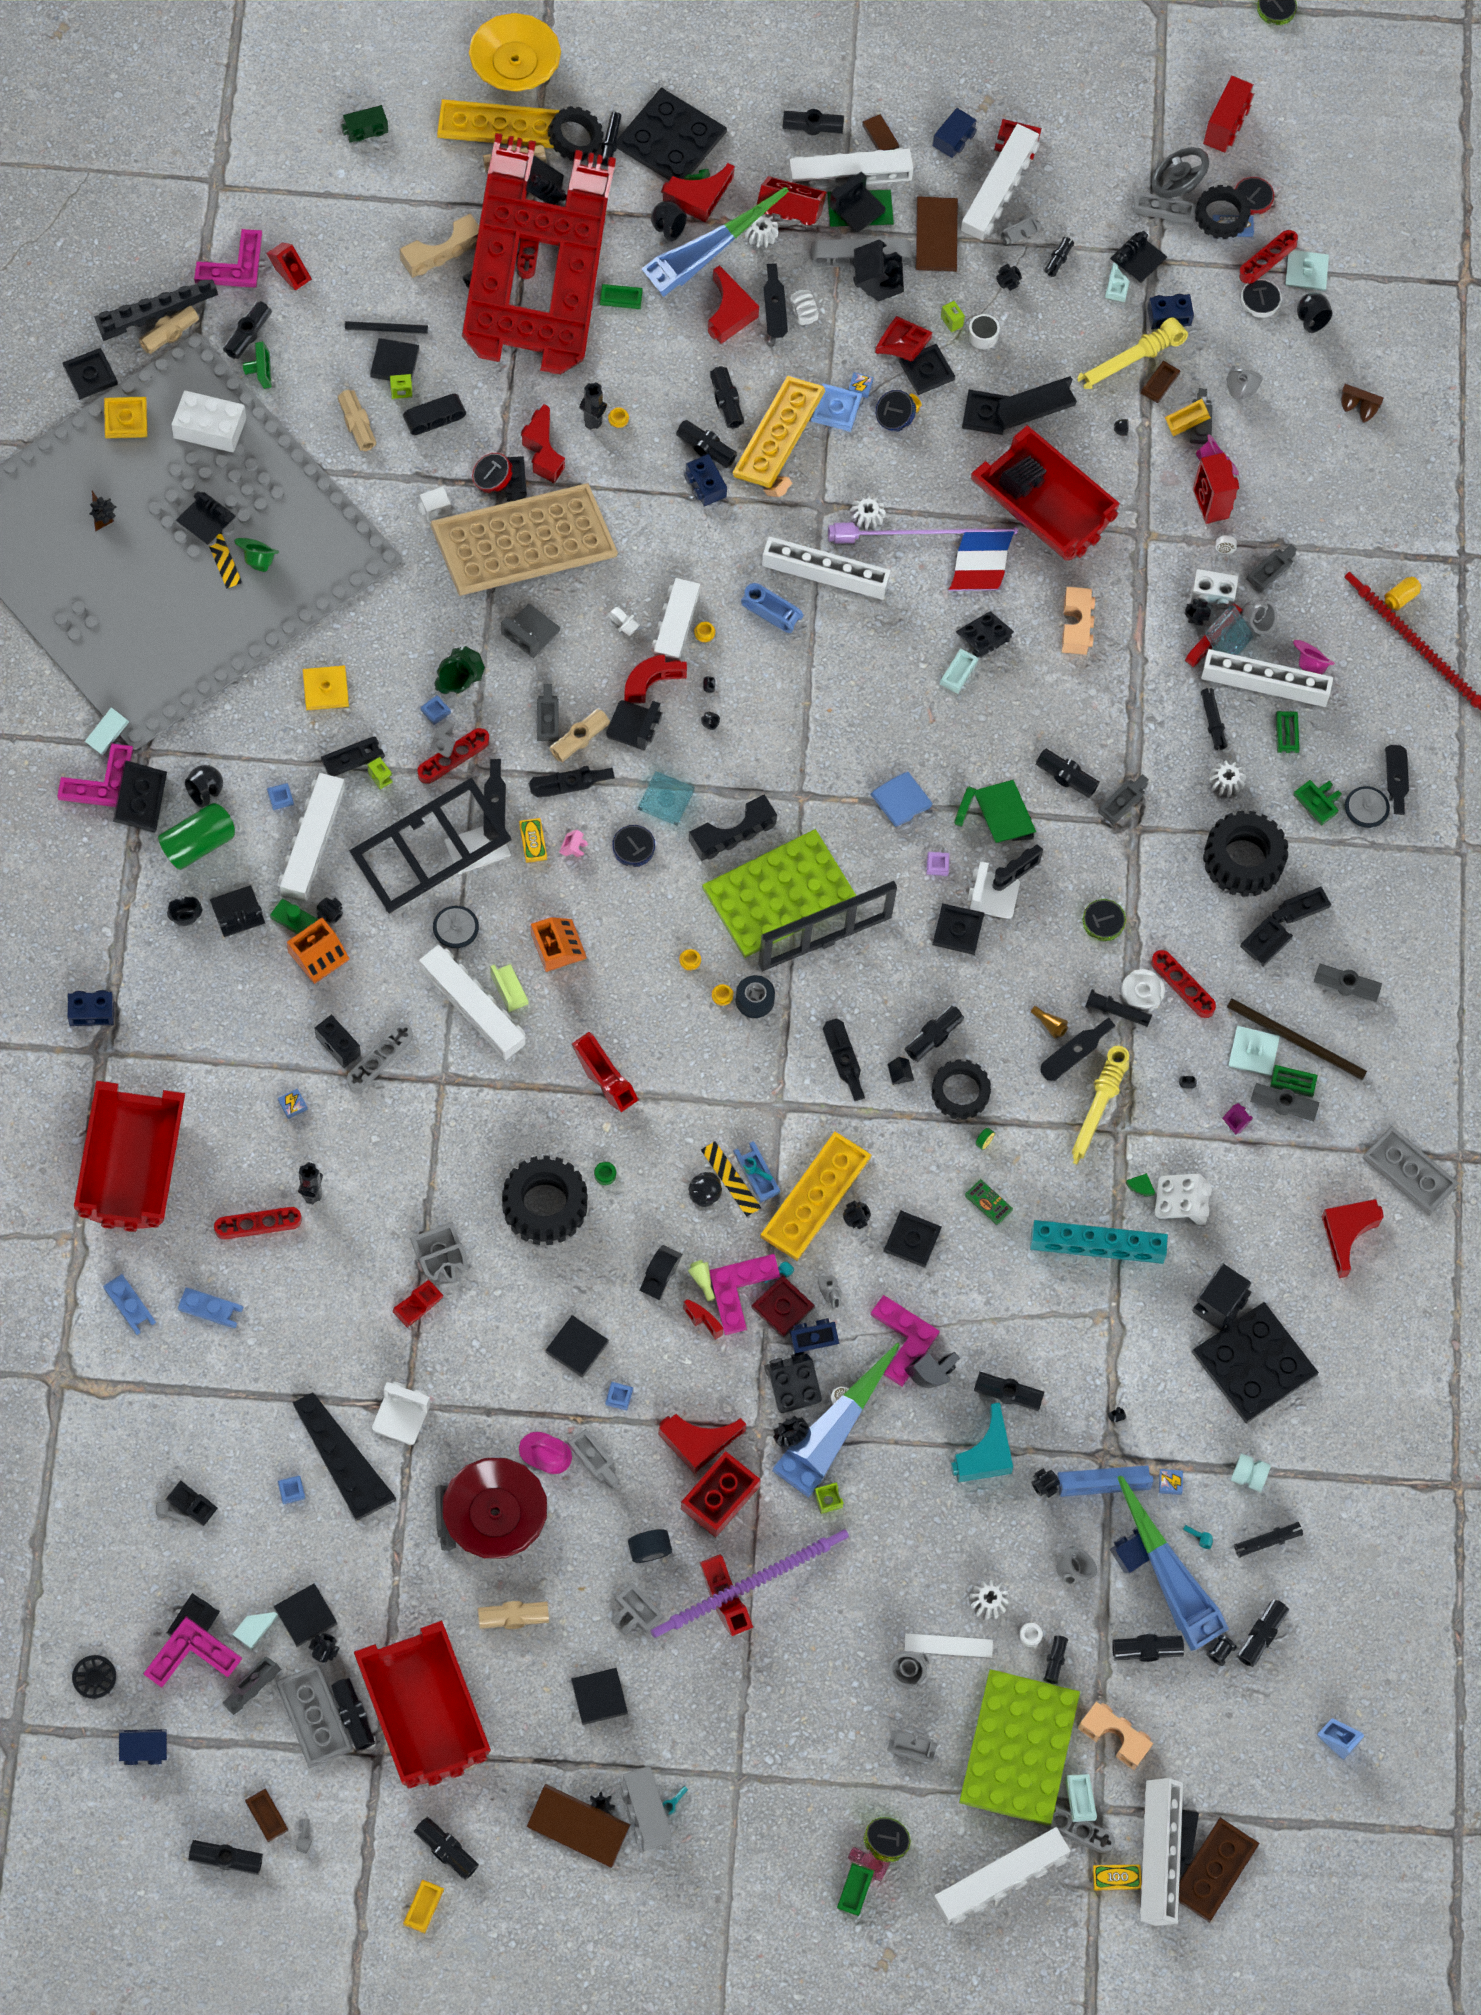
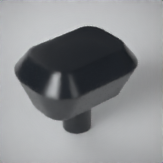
M704 677L703 689L705 692L713 693L715 691L714 677Z
M1181 1076L1179 1078V1085L1182 1088L1196 1087L1197 1080L1194 1076Z
M1117 1407L1116 1410L1108 1413V1417L1112 1422H1118L1126 1419V1414L1122 1408Z

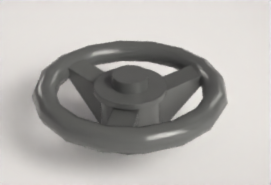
M1188 147L1169 155L1154 172L1152 178L1153 191L1158 196L1164 198H1174L1193 191L1208 171V154L1201 148ZM1195 155L1201 158L1202 163L1191 168V165L1188 162H1183L1181 158ZM1173 163L1174 167L1169 172L1170 181L1163 187H1160L1159 182L1162 174Z

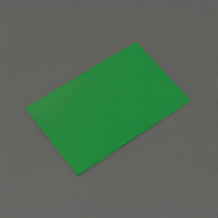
M868 190L886 208L885 213L868 226L894 225L891 190ZM828 191L830 227L848 226L830 208L832 191Z
M1014 779L976 790L975 797L995 843L1036 832Z

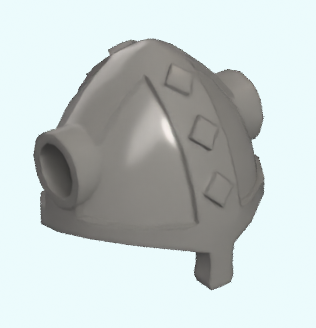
M1233 365L1226 378L1229 394L1234 399L1239 400L1250 397L1257 392L1263 377L1251 370L1235 369L1236 366Z
M1268 599L1251 600L1245 604L1243 617L1240 618V621L1245 627H1250L1256 633L1267 635L1276 627L1278 614L1275 605Z
M1071 1546L1057 1560L1056 1571L1064 1579L1065 1583L1071 1585L1095 1577L1097 1565L1084 1550Z
M902 1650L891 1659L888 1665L889 1674L897 1684L915 1689L923 1682L927 1674L926 1665L929 1664V1659L924 1652L918 1654L913 1651Z

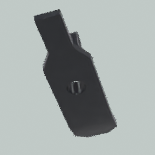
M777 263L766 264L768 281L764 285L763 290L767 334L772 338H783L788 332L784 285L778 280ZM776 299L778 302L774 303L771 300Z
M1389 745L1385 748L1389 801H1393L1394 814L1405 815L1404 798L1409 792L1407 750L1401 745Z
M490 759V777L484 784V797L505 827L506 784L501 778V759ZM495 797L499 798L497 802L491 801ZM484 813V836L489 841H492L499 837Z
M583 766L578 770L533 777L528 784L530 792L534 796L550 797L589 789L595 782L614 779L615 776L613 768L590 770L589 766ZM573 778V779H575L576 781L573 782V783H570V782H568V779Z
M1108 1017L1094 1029L1083 1030L1041 1064L1040 1073L1047 1081H1056L1066 1071L1094 1051L1098 1046L1099 1040L1116 1025ZM1076 1046H1080L1082 1050L1080 1052H1075L1074 1048Z
M837 1018L826 1021L822 1029L839 1077L848 1084L854 1102L865 1099L859 1081L861 1069L847 1035L844 1022ZM847 1057L849 1061L843 1062L841 1059Z

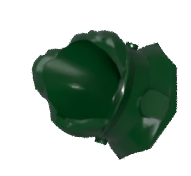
M467 646L452 649L451 655L444 658L437 669L438 677L434 682L435 690L442 694L450 692L458 694L470 687L471 683L481 681L485 666L480 654Z

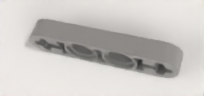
M404 1023L396 1025L349 1072L347 1077L349 1088L353 1091L365 1089L412 1041V1028ZM399 1031L402 1033L406 1031L407 1037L402 1036L398 1040L397 1045L395 1041L399 1038ZM385 1045H391L394 1051L387 1055L381 1049ZM370 1060H375L379 1063V1066L374 1070H370L366 1067V1064ZM361 1069H363L365 1074L361 1077L362 1083L356 1082L354 1084L353 1078L358 1079L362 1075Z
M1055 1806L1051 1826L1039 1824L1050 1830L1057 1827L1062 1836L1101 1854L1109 1853L1115 1844V1838L1109 1831L1088 1821L1072 1822L1071 1813ZM1057 1816H1064L1067 1819V1826L1063 1828L1056 1826L1054 1819ZM1085 1826L1089 1831V1835L1086 1838L1079 1837L1076 1834L1077 1827ZM1093 1832H1097L1095 1837L1102 1840L1103 1837L1108 1838L1107 1843L1110 1844V1846L1105 1845V1847H1101V1842L1095 1838L1093 1840V1843L1089 1842V1840L1093 1836Z

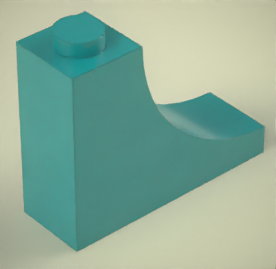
M994 1403L990 1406V1425L984 1438L970 1450L955 1454L954 1462H951V1471L953 1476H957L958 1483L1012 1474L1014 1467L1000 1403Z

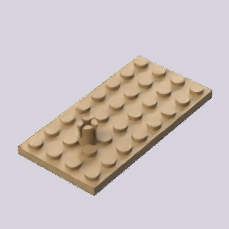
M589 483L434 520L430 524L459 596L615 558L618 554Z

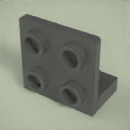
M527 604L513 620L505 617L501 622V634L533 659L560 631V627L530 604Z

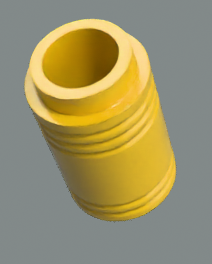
M1406 577L1384 595L1385 604L1388 605V608L1398 611L1420 594L1422 589L1420 582L1415 577Z

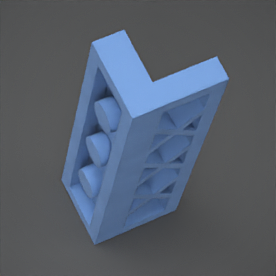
M1148 1465L1058 1472L1057 1474L1060 1485H1058L1060 1497L1123 1492L1118 1476L1124 1477L1132 1491L1150 1490L1154 1481L1153 1476H1150Z

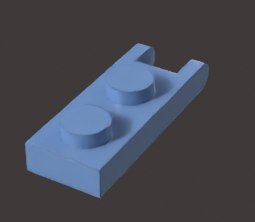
M753 1141L749 1143L751 1152L741 1155L738 1148L733 1150L761 1203L779 1195L780 1189L774 1178L770 1182L756 1173L749 1175L744 1171L743 1165L747 1167L753 1166L747 1161V1158L751 1157L755 1159L757 1167L772 1176Z
M123 1274L103 1286L105 1292L136 1335L141 1333L136 1325L148 1319L151 1325L156 1323Z
M187 1287L178 1306L179 1311L231 1328H236L237 1326L236 1322L229 1320L233 1310L242 1312L244 1308L242 1305Z

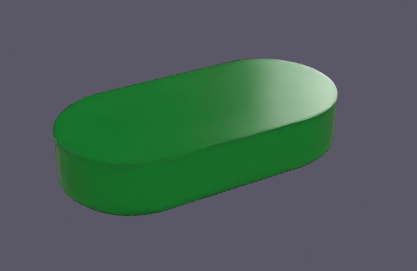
M967 787L954 821L955 825L963 826L976 788Z

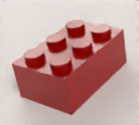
M1231 75L1208 121L1204 145L1226 153L1229 146H1233L1237 137L1236 133L1237 131L1240 132L1244 123L1243 119L1245 116H1248L1252 107L1251 102L1255 93H1252L1254 84Z
M771 176L765 179L760 187L757 205L785 187L789 191L764 214L772 215V213L780 215L782 219H797L804 225H812L817 222L822 215L826 191Z
M1225 452L1201 458L1192 489L1205 524L1229 519L1233 510L1234 500H1236L1239 481L1237 477L1233 476L1232 463L1230 459L1227 460Z
M725 1451L681 1501V1510L716 1538L760 1488L761 1479Z

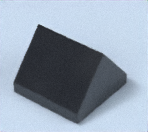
M898 1057L887 1064L892 1085L914 1081L909 1059Z

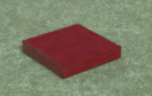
M782 1275L751 1305V1308L784 1338L794 1328L793 1325L799 1324L815 1308V1305Z

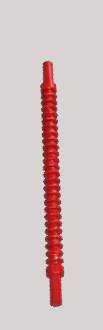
M1348 572L1344 578L1358 591V595L1361 598H1366L1365 602L1369 601V606L1373 605V609L1378 610V614H1382V618H1386V622H1391L1390 626H1395V631L1399 630V635L1403 634V639H1408L1407 643H1412L1411 647L1415 646V650L1420 651V655H1424V659H1428V663H1433V668L1437 667V672L1441 671V676H1446L1445 680H1450L1449 684H1454V688H1458V692H1462V696H1466V700H1470V704L1481 711V695H1476V691H1472V687H1468V683H1464V679H1460L1459 674H1455V670H1450L1451 666H1446L1447 662H1442V657L1438 658V653H1433L1434 649L1430 650V646H1426V642L1421 641V637H1417V633H1412L1413 629H1408L1409 625H1404V620L1400 621V616L1396 617V612L1392 613V608L1388 609V605L1383 604V600H1379V596H1375V592H1371V588L1368 585H1363L1351 572Z

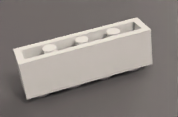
M675 578L674 585L669 586L667 597L670 599L668 604L664 603L662 609L664 619L663 622L659 621L656 634H659L658 640H653L651 652H654V656L665 655V662L681 659L700 594L699 583Z

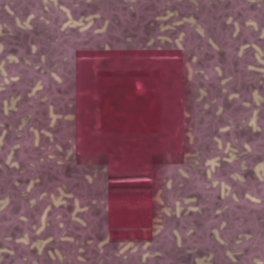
M853 1847L847 1857L854 1862L863 1864L862 1866L875 1870L872 1878L880 1882L892 1861L891 1858L879 1854L872 1848L866 1854Z

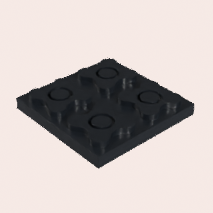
M661 87L618 137L616 146L623 153L669 181L672 176L684 179L685 176L691 175L727 133V127Z
M1265 1302L1233 1322L1230 1327L1227 1326L1192 1350V1354L1246 1424L1316 1377L1319 1373Z

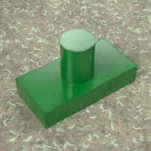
M263 341L255 343L256 360L244 362L243 371L245 375L257 373V379L264 389L271 388L270 351Z
M283 898L270 914L272 920L296 934H299L319 920Z

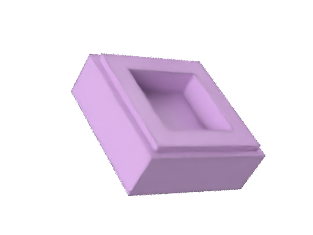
M928 852L926 874L948 876L950 853Z

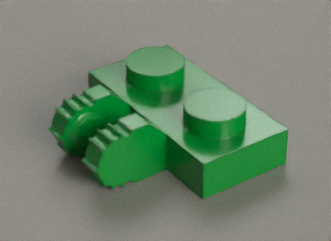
M1309 780L1294 791L1293 796L1322 826L1338 814L1339 810L1333 803L1341 797L1342 793L1338 790L1327 798L1324 794L1332 788L1333 784L1328 781L1318 788Z

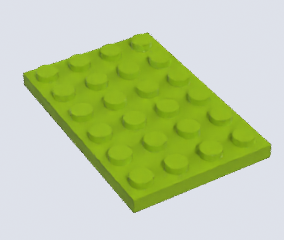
M816 829L702 885L703 891L744 958L760 951L762 934L857 896ZM791 933V934H789V935H786V936H784V937H781V938H779V939L774 940V941H773V944L776 943V942H778V941H780V940H782V939H784V938H786V937H788V936H790V935H792V934H794V933Z
M989 1669L959 1803L1051 1826L1080 1691Z

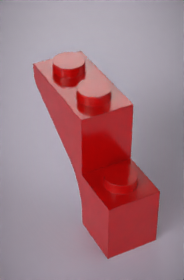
M543 404L540 410L537 409L533 413L531 423L525 425L522 429V445L536 452L531 461L533 463V473L555 484L565 469V457L555 452L550 445V408Z
M586 1033L571 1044L587 1077L601 1087L610 1105L623 1112L639 1101L631 1083L617 1071L592 1033Z

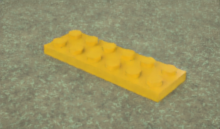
M442 99L437 138L494 143L495 133L503 135L500 144H507L508 137L514 136L513 145H516L517 138H522V146H527L528 141L533 140L536 141L535 146L543 145L544 148L553 149L554 146L549 142L548 130L554 116L560 110Z
M791 376L786 377L732 473L735 478L768 488L772 487L825 393L824 386Z
M834 1131L760 1234V1238L798 1261L867 1165L872 1155Z

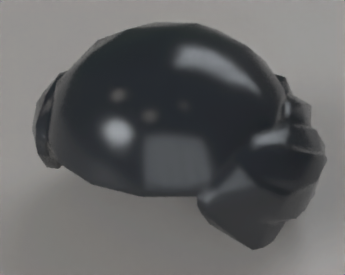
M185 896L184 898L180 897L170 901L167 916L169 920L179 926H189L201 916L203 909L196 897Z
M704 1172L695 1176L688 1188L692 1202L701 1207L711 1206L719 1200L722 1194L721 1181L712 1172Z

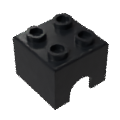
M880 239L854 249V258L852 260L855 268V276L853 277L855 286L857 288L860 287L868 296L873 297L878 302L904 292L902 256L897 252L885 254L883 248L887 244Z
M1222 1263L1197 1298L1198 1303L1194 1306L1193 1313L1220 1331L1225 1326L1230 1327L1236 1319L1239 1310H1242L1249 1300L1248 1298L1252 1293L1249 1290L1251 1281Z

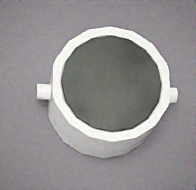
M981 314L975 316L970 321L968 339L972 346L982 350L995 346L1000 330L999 322L991 315Z

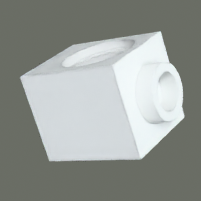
M444 487L420 494V503L417 506L421 516L425 515L427 522L451 514V503Z

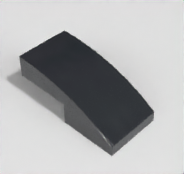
M181 1480L165 1499L202 1526L208 1522L218 1509L203 1495L197 1494Z

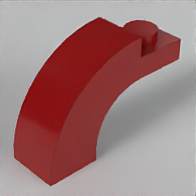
M665 655L653 656L642 661L632 670L627 678L624 701L633 704L645 703L646 692L653 683L665 679H687V661L672 660L665 662Z

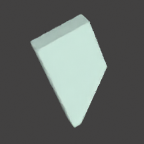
M1116 263L1112 265L1105 298L1125 302L1130 281L1121 273Z
M272 1612L247 1616L232 1635L252 1650L278 1617V1614Z

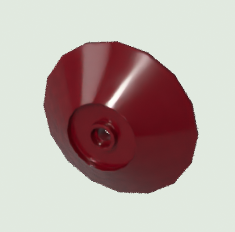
M483 1458L464 1466L450 1480L443 1496V1520L450 1537L466 1552L484 1559H505L525 1551L539 1537L547 1519V1496L539 1478L525 1465L508 1458ZM494 1509L499 1511V1514L496 1516L491 1514V1511Z

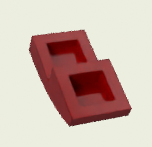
M427 1280L413 1290L411 1296L395 1306L392 1312L408 1328L434 1307L444 1295L430 1280Z
M689 1299L683 1302V1309L695 1326L703 1322L715 1340L723 1335L724 1328L710 1312Z

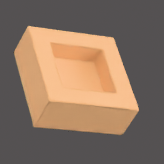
M777 476L772 487H765L763 490L767 496L781 497L793 483L789 477Z

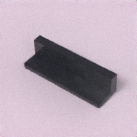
M1069 376L999 400L994 415L1002 429L1006 430L1075 406L1077 400L1070 390L1073 379Z

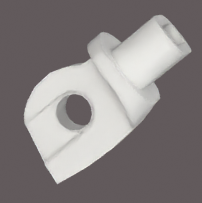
M618 607L613 608L607 614L619 626L618 631H623L628 636H631L640 626L634 620V615L628 617Z

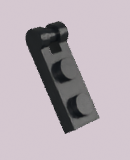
M374 736L321 756V761L328 775L337 776L370 763L379 757L383 759L385 754L382 749H379L378 739ZM365 749H370L371 752L366 754Z
M1036 844L1031 849H1026L1016 860H1011L1005 868H997L992 884L993 888L997 891L1004 890L1038 865L1041 861L1043 848Z

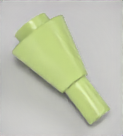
M699 1260L690 1264L691 1268L687 1271L703 1290L707 1302L716 1299L711 1288L708 1262L703 1263V1260Z

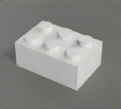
M184 390L171 424L173 438L234 453L246 421L245 405Z

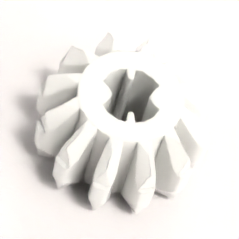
M766 214L760 216L745 230V238L749 239L750 245L756 243L757 248L760 245H764L767 248L768 243L774 244L775 238L779 234L777 222H774L773 216L767 218Z
M806 289L791 294L790 302L800 325H808L817 321L819 313L811 291Z
M870 494L867 496V499L860 496L859 501L854 500L850 509L851 521L857 523L858 528L863 526L865 531L869 527L875 531L877 525L881 526L885 518L884 504L879 503L878 497L872 500Z
M1226 760L1223 765L1218 763L1215 769L1211 770L1209 784L1213 785V791L1219 790V796H1222L1223 793H1226L1228 798L1231 797L1232 793L1237 796L1240 789L1242 790L1245 786L1246 774L1242 773V767L1236 768V762L1229 765Z
M990 1580L989 1586L984 1581H981L980 1587L974 1586L973 1591L975 1594L970 1595V1600L974 1601L971 1604V1609L979 1608L976 1613L977 1616L985 1613V1620H988L990 1614H992L993 1618L997 1619L999 1613L1004 1614L1006 1612L1004 1606L1009 1604V1600L1005 1598L1008 1596V1591H1001L1003 1586L1001 1583L995 1587L994 1580ZM987 1596L992 1597V1604L987 1603Z

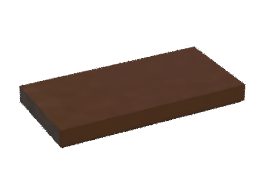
M917 196L916 270L957 272L958 198Z
M548 1784L544 1785L527 1824L528 1828L610 1868L613 1867L631 1824Z
M1220 1817L1179 1881V1903L1210 1923L1260 1843Z

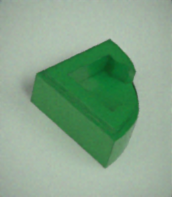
M706 168L699 170V174H688L684 180H701L711 175L709 169Z
M1147 1173L1126 1180V1185L1131 1191L1145 1197L1155 1195Z

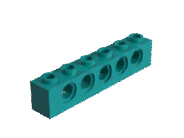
M1034 1220L1031 1229L1030 1250L1163 1264L1167 1256L1168 1234Z

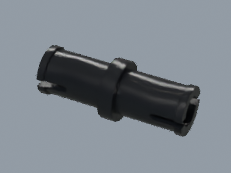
M1063 237L1058 248L1052 252V258L1044 269L1045 273L1050 271L1048 273L1049 276L1055 277L1061 265L1066 262L1067 255L1074 246L1073 240L1069 243L1070 238Z
M1054 1636L1051 1653L1047 1655L1048 1665L1043 1680L1050 1684H1058L1061 1666L1065 1664L1064 1654L1068 1638L1064 1636Z

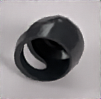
M663 201L653 208L651 222L656 231H663L665 239L674 241L683 232L687 222V215L677 203Z
M1320 293L1304 295L1297 305V315L1300 320L1304 321L1303 327L1309 333L1321 330L1328 324L1333 315L1330 302ZM1313 320L1315 324L1310 326V322Z
M201 765L194 768L187 776L185 787L193 802L197 806L204 808L210 803V795L217 797L223 787V778L216 768L210 765Z

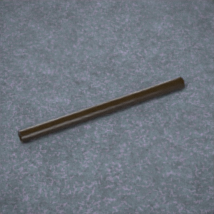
M1231 998L1227 1005V1008L1356 1078L1364 1079L1367 1070L1233 998Z

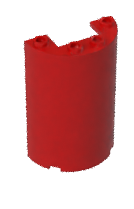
M1028 425L1013 437L1010 449L993 464L990 465L985 461L971 473V480L1066 561L1072 560L1075 557L1081 558L1090 545H1096L1101 539L1100 534L1119 514L1117 509L1120 503ZM1031 455L1034 461H1037V463H1040V466L1046 469L1045 481L1038 489L1033 488L1026 497L1022 496L1016 500L999 486L998 482L1003 472Z
M96 1080L74 1202V1209L78 1212L79 1217L101 1223L103 1228L113 1229L114 1227H120L129 1232H136L137 1229L157 1228L163 1223L186 1093L163 1090L161 1098L119 1092L118 1083Z
M443 1621L420 1628L419 1635L377 1649L376 1644L354 1651L395 1767L404 1786H407L408 1789L426 1783L429 1786H434L441 1783L443 1778L451 1776V1778L459 1777L465 1773L464 1769L474 1764H480L488 1759L487 1755L491 1749Z

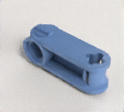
M758 583L749 584L741 599L742 606L787 633H792L796 622L804 616L799 608ZM750 596H757L759 598L752 599Z

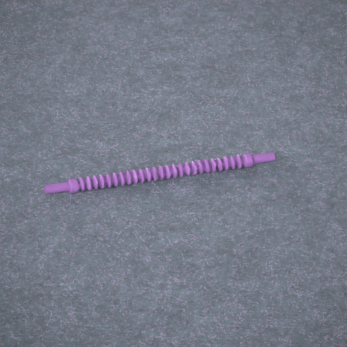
M844 1529L827 1539L823 1537L817 1543H812V1546L808 1545L807 1549L802 1548L801 1552L796 1551V1555L791 1554L790 1558L788 1556L785 1557V1561L781 1559L779 1563L775 1562L774 1566L769 1565L768 1569L763 1568V1572L758 1571L757 1575L752 1574V1578L748 1576L746 1581L742 1579L741 1584L736 1582L735 1586H730V1589L725 1588L724 1592L719 1591L718 1595L713 1594V1598L708 1597L707 1601L702 1600V1604L698 1602L696 1607L692 1605L691 1609L686 1608L685 1613L681 1611L679 1615L671 1616L669 1621L651 1630L652 1636L656 1638L672 1629L677 1630L683 1627V1623L687 1625L688 1621L693 1622L694 1617L698 1619L700 1615L704 1616L705 1612L710 1613L711 1609L716 1610V1606L721 1607L722 1603L727 1604L728 1600L733 1601V1597L738 1598L739 1594L741 1596L744 1595V1591L748 1593L750 1589L754 1590L755 1586L760 1587L761 1583L766 1584V1580L771 1581L772 1577L777 1578V1574L781 1576L783 1571L787 1573L788 1568L792 1570L794 1566L798 1567L799 1563L804 1564L805 1560L810 1561V1557L815 1558L816 1554L819 1556L821 1552L829 1551L831 1546L849 1537L847 1530Z

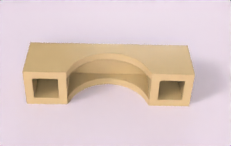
M470 213L453 222L452 236L445 243L431 246L416 240L400 248V261L412 278L423 275L428 270L443 265L451 258H457L471 248L475 249L479 225Z

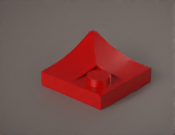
M896 316L877 344L875 353L894 355L912 362L931 340L933 332Z

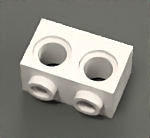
M1197 569L1193 582L1191 601L1193 599H1200L1201 601H1207L1208 604L1217 605L1220 608H1230L1235 600L1238 576ZM1200 587H1205L1208 590H1202Z

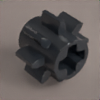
M1009 264L1001 267L998 270L999 274L996 276L1000 287L1003 289L1008 287L1009 291L1017 288L1020 284L1019 280L1022 279L1020 270L1016 266L1010 268Z
M101 496L97 499V502L94 501L90 504L93 509L89 515L93 516L95 522L103 521L106 524L109 522V519L116 517L113 512L117 506L113 505L111 498L103 500Z
M1193 599V604H1187L1185 615L1189 619L1188 623L1202 626L1203 621H1209L1211 609L1207 606V601Z
M326 897L316 907L318 910L317 918H323L326 923L334 924L343 915L341 911L343 909L342 903L336 897L333 900Z
M853 1201L846 1205L847 1209L844 1210L843 1219L849 1227L861 1229L868 1225L866 1221L870 1220L871 1212L865 1203Z
M1042 1468L1034 1473L1033 1477L1035 1480L1031 1484L1039 1496L1046 1494L1049 1498L1057 1493L1058 1488L1056 1486L1060 1485V1481L1052 1470L1046 1472Z
M322 1633L320 1636L316 1635L309 1645V1649L313 1650L312 1657L322 1663H326L328 1659L332 1661L340 1647L335 1646L336 1638L327 1633Z
M600 1792L596 1798L590 1796L591 1806L597 1808L596 1804L600 1806L605 1804L604 1812L610 1815L609 1810H615V1805L609 1803L612 1799L611 1795L606 1798Z

